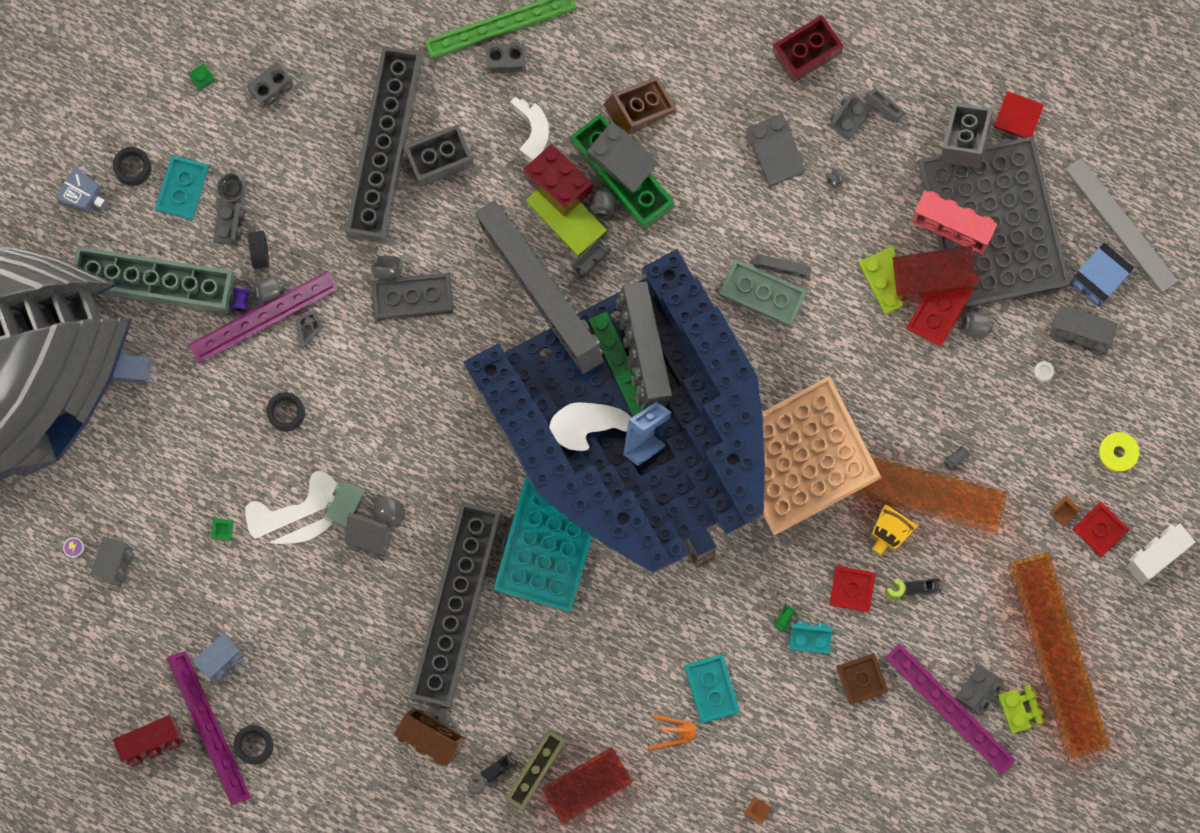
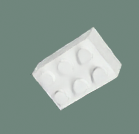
M1173 524L1160 534L1161 539L1155 537L1144 547L1146 549L1144 552L1140 549L1129 559L1131 563L1127 568L1141 585L1145 584L1195 543L1194 539L1181 524H1178L1176 527Z

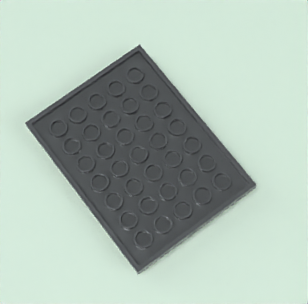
M1034 136L986 146L981 169L942 163V155L918 160L925 191H933L946 201L948 199L953 200L959 207L964 209L970 208L981 217L987 216L992 218L994 223L997 224L983 255L935 233L942 264L944 260H947L980 278L964 308L1070 287Z

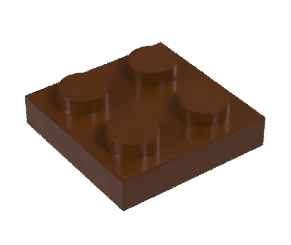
M875 653L836 666L849 705L888 692Z

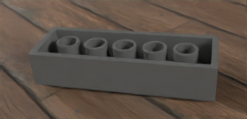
M647 281L625 284L618 293L615 305L616 310L620 311L621 315L619 319L620 328L625 333L623 342L625 349L628 348L629 352L627 357L628 366L632 367L633 370L631 379L633 386H636L637 389L636 403L640 405L641 411L655 402L666 407L672 394Z

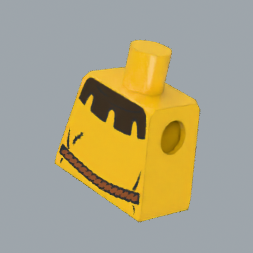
M885 504L871 534V537L876 540L871 550L879 556H882L886 548L895 552L915 531L918 525Z

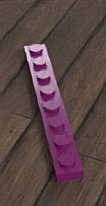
M327 270L280 295L279 298L257 307L188 345L199 363L337 290L338 287L331 273Z
M900 643L885 657L1000 775L1016 761Z
M186 651L170 655L166 658L231 806L249 800L251 798Z

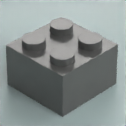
M104 536L90 575L98 581L121 587V584L126 582L128 572H126L128 564L131 565L134 559L133 549L125 542Z

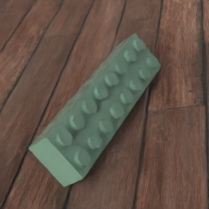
M77 246L73 264L117 285L100 293L102 295L228 314L235 281V275L232 270Z

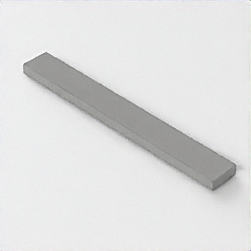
M1079 159L1066 168L1065 172L1160 293L1162 294L1178 282L1176 277L1083 159Z

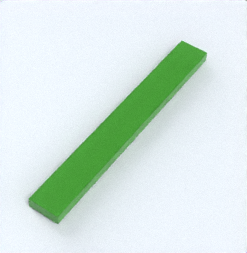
M540 0L424 40L432 60L577 10L574 0Z

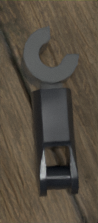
M512 753L505 754L481 772L482 775H470L472 781H477L480 784L477 787L470 786L468 791L473 795L481 794L485 789V782H492L514 767L518 762L513 760L511 757ZM503 761L508 765L504 769L500 765Z

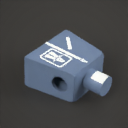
M76 167L73 168L55 197L59 204L85 213H89L92 206L102 210L107 202L106 199L99 196L102 192L100 186Z

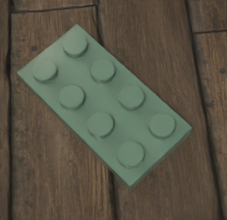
M737 259L734 260L719 292V296L789 327L792 326L807 294V290Z

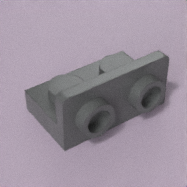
M854 92L850 96L846 95L840 103L842 107L839 111L835 110L829 119L831 121L830 128L848 140L851 139L871 110L870 106L855 97L856 93Z
M236 203V205L218 204L213 237L214 243L237 245L238 240H241L242 228H240V223L245 218V209H243L241 203Z

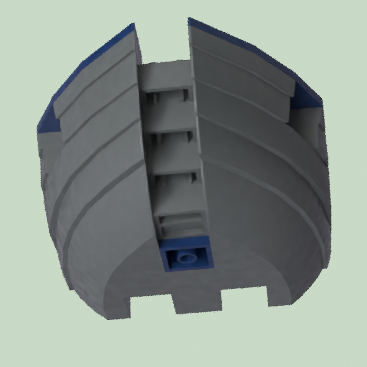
M0 246V481L14 474L27 476L62 458L89 422L110 384L131 325L130 321L124 319H101L93 297L117 286L115 283L62 258L17 247ZM62 408H64L66 413L59 416Z

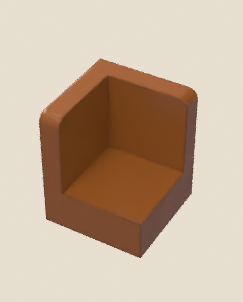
M1065 496L1049 514L1065 527L1081 509Z
M754 796L744 816L762 825L772 807Z

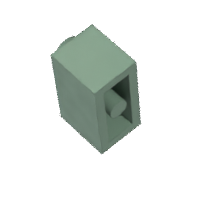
M342 481L341 485L337 484L332 495L335 498L332 504L328 502L323 513L326 514L325 520L346 529L348 513H356L365 492Z

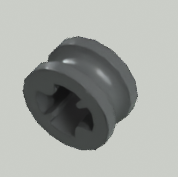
M835 169L832 170V173L825 174L832 188L836 189L838 184H843L841 176Z

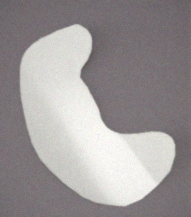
M577 402L559 410L551 420L550 429L560 445L570 450L584 451L589 449L586 441L588 433L611 428L627 431L628 422L631 417L623 410L615 407Z
M316 471L310 478L308 496L299 505H291L271 511L261 502H250L245 507L246 522L250 534L256 539L324 509L328 502L332 504L335 498L332 494L337 483L327 473ZM323 518L269 543L305 542L320 535L333 523Z

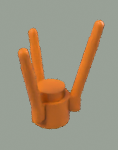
M656 714L653 716L656 719L679 724L678 727H661L660 730L678 732V737H682V739L651 745L648 747L649 750L689 743V740H695V723Z

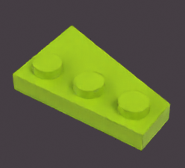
M894 246L859 261L858 265L883 314L886 315L901 308L903 303Z

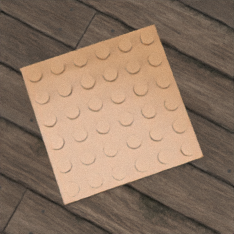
M830 376L762 412L765 454L763 515L774 535L882 478Z

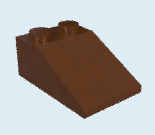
M658 76L613 93L603 104L612 121L629 135L676 110Z

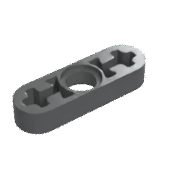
M756 255L754 261L756 268L803 279L810 277L812 269L805 264L765 255Z

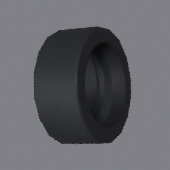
M126 147L115 155L113 171L123 184L137 186L144 183L150 176L152 170L151 162L146 153L140 148ZM129 156H137L143 161V170L135 177L125 176L121 171L122 161Z
M264 230L249 232L248 242L253 269L268 268L270 265Z
M289 392L278 393L267 404V418L277 430L284 432L293 431L304 421L305 407L300 398L295 394ZM286 400L293 402L297 407L296 418L290 423L279 422L274 416L276 405Z
M257 725L242 728L234 739V751L237 757L250 765H258L265 762L271 756L274 749L270 733ZM250 733L260 734L265 740L266 747L263 753L257 757L247 756L242 750V741Z

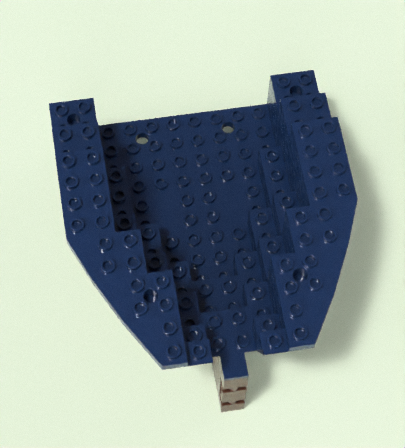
M678 249L643 266L642 280L639 281H647L672 394L665 407L671 412V418L655 428L654 434L655 437L666 444V447L639 466L623 455L627 431L611 428L590 432L586 435L589 449L577 451L560 445L550 429L553 416L565 406L577 402L615 407L626 412L631 418L633 417L604 353L601 354L604 362L583 375L550 328L506 352L503 351L498 343L463 361L464 367L485 406L520 462L537 494L585 532L652 574L690 555L697 569L715 560L717 547L707 528L716 524L726 534H729L764 514L765 454L758 376L719 307L713 306L698 277L694 278ZM618 293L579 313L581 321L583 319L586 321L590 328L589 332L593 335L595 333L589 319L607 311L627 356L629 355L628 348L625 349L624 330H621L619 321H614L611 318V314L617 311L615 300L618 298ZM543 349H550L552 355L549 358H543L540 354Z

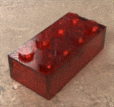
M972 246L892 257L896 294L900 301L979 290L975 252Z
M610 747L541 789L563 826L631 786L633 781L613 747Z

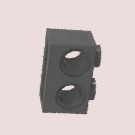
M514 41L501 45V43H491L485 46L487 74L526 72L524 43ZM517 53L520 57L512 59L511 55ZM493 55L501 56L499 60L491 59Z
M275 62L250 82L247 88L258 103L265 108L266 106L273 105L277 97L282 93H288L292 88L293 81L278 62ZM283 78L281 83H274L275 79ZM264 89L268 90V93L266 95H259L260 91Z

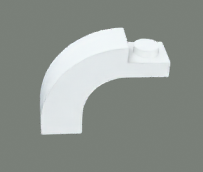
M514 97L510 102L511 108L523 117L532 129L529 139L519 149L520 155L530 163L548 147V122L545 114L536 103L529 108L530 105L524 99L519 100L517 97Z

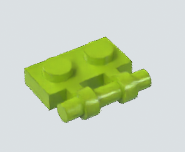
M1031 684L1023 687L1026 695L1020 696L1018 689L998 695L1011 734L1031 728L1029 720L1033 718L1037 726L1044 724L1042 717L1044 714L1042 709H1039L1036 700L1037 694L1036 691L1033 692ZM1023 702H1029L1032 712L1026 713Z

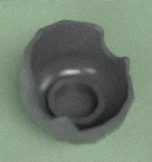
M227 173L217 182V192L220 198L226 202L239 201L246 193V183L238 174Z
M379 256L376 263L375 261L372 262V273L382 280L395 279L401 273L402 260L396 256Z
M381 498L374 504L372 511L373 519L388 527H397L404 520V506L395 498Z

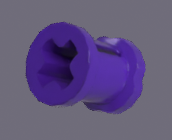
M234 288L232 291L234 293L233 304L230 305V309L241 312L248 311L246 305L250 291L243 288Z

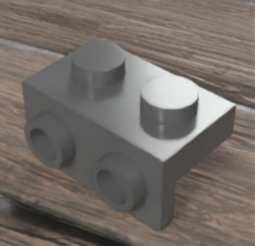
M978 665L955 698L981 716L989 708L990 702L995 695L1000 693L1003 683L997 675Z

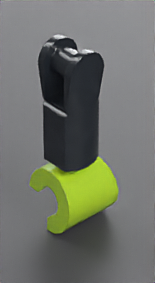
M894 579L893 587L897 588L898 591L895 592L893 589L887 588L885 596L889 600L896 601L902 597L903 593L906 595L942 592L938 584L940 579L905 582V585L901 580ZM925 584H931V589H926Z

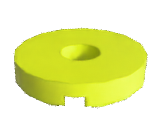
M1114 432L1107 435L1099 447L1100 461L1108 470L1113 472H1124L1131 469L1137 463L1139 457V447L1136 440L1123 432ZM1114 448H1122L1124 456L1116 457L1113 451Z

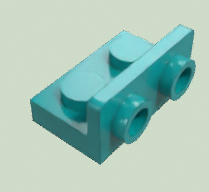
M796 621V624L791 625L789 651L830 654L832 628L824 623H816V626H810L808 622Z

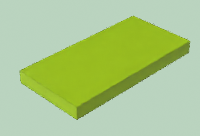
M537 190L525 200L577 257L581 256L598 238L600 239L607 233V229L582 203L578 204L564 217Z

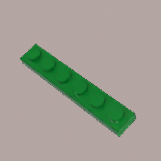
M606 311L589 319V322L634 417L641 412V407L636 403L637 389L636 386H633L631 379L633 370L632 367L628 366V356Z

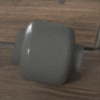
M601 188L592 193L590 211L593 215L600 219H606L613 215L616 206V196L611 193V190Z
M276 277L259 279L257 284L254 285L256 300H260L262 304L279 298L280 294H284L282 282L278 283Z
M970 312L964 316L962 330L965 331L968 337L984 339L988 333L992 332L993 322L990 321L988 314Z

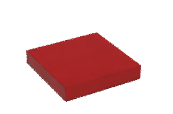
M1007 91L993 128L1020 138L1032 137L1044 104Z
M1100 501L1072 530L1102 558L1130 529Z
M836 566L829 606L869 613L876 573Z

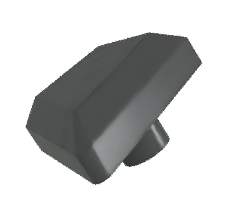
M314 310L296 319L302 348L323 328Z

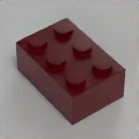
M820 15L773 44L772 53L791 81L795 83L842 54L844 45L823 15Z
M552 143L523 169L524 179L564 217L593 192V182Z
M171 715L112 739L121 762L132 767L142 764L143 759L147 757L153 759L161 756V751L168 748L170 751L181 747L180 743L185 741L177 720Z

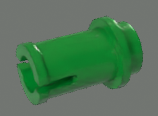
M784 605L777 620L774 619L773 627L781 632H784L785 629L787 630V625L796 611L792 607Z

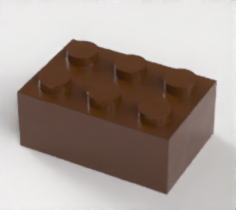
M413 708L404 715L394 733V736L398 737L397 740L404 745L410 744L415 747L416 752L424 756L426 754L429 755L436 764L441 766H447L456 759L467 739L416 708Z

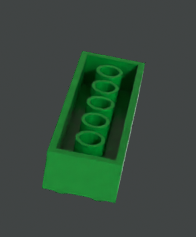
M600 113L570 136V144L603 184L611 190V193L616 196L617 201L644 232L674 209V201L651 173L633 194L587 158L588 149L609 126V122Z

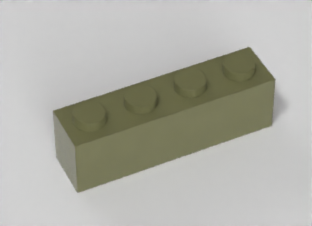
M550 730L547 731L506 797V802L522 812L525 811L566 745L565 739Z

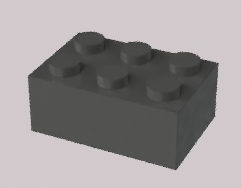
M961 103L953 104L942 147V163L981 169L992 126L993 108Z
M458 124L404 145L406 156L419 187L474 166L473 158Z
M1060 305L1055 314L1049 337H1052V340L1055 342L1064 343L1065 341L1071 343L1074 348L1083 349L1084 347L1090 349L1093 354L1102 355L1106 354L1112 346L1118 323Z

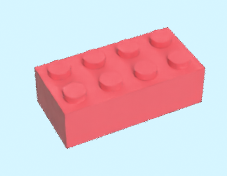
M924 191L911 221L981 255L984 254L997 226L992 218L987 216L981 217L970 208L964 209L959 207L955 201L949 199L946 201L933 191Z

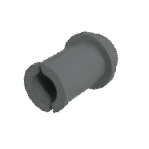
M960 446L952 455L946 456V460L943 462L949 470L957 469V465L969 457L970 454L965 447Z

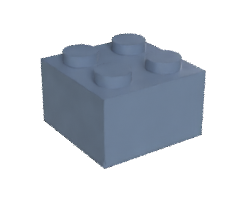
M223 633L193 662L212 682L216 683L218 681L220 683L229 675L227 672L232 667L236 669L244 661L242 658L245 655Z

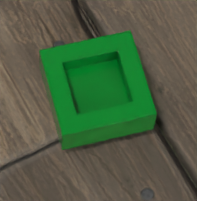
M204 63L188 73V76L199 91L215 81L214 76Z
M213 518L211 539L232 541L234 521Z

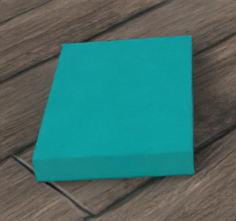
M171 155L155 211L193 221L210 166L205 163Z
M723 654L684 665L701 724L740 713Z

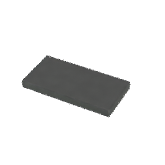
M450 273L371 281L375 320L454 312Z

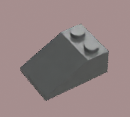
M783 113L746 128V137L769 187L805 172Z
M613 122L609 124L587 151V158L633 194L658 165V162L628 133Z
M349 512L345 534V543L349 546L348 549L355 552H360V550L366 551L368 556L378 559L379 556L384 558L392 538L388 526Z

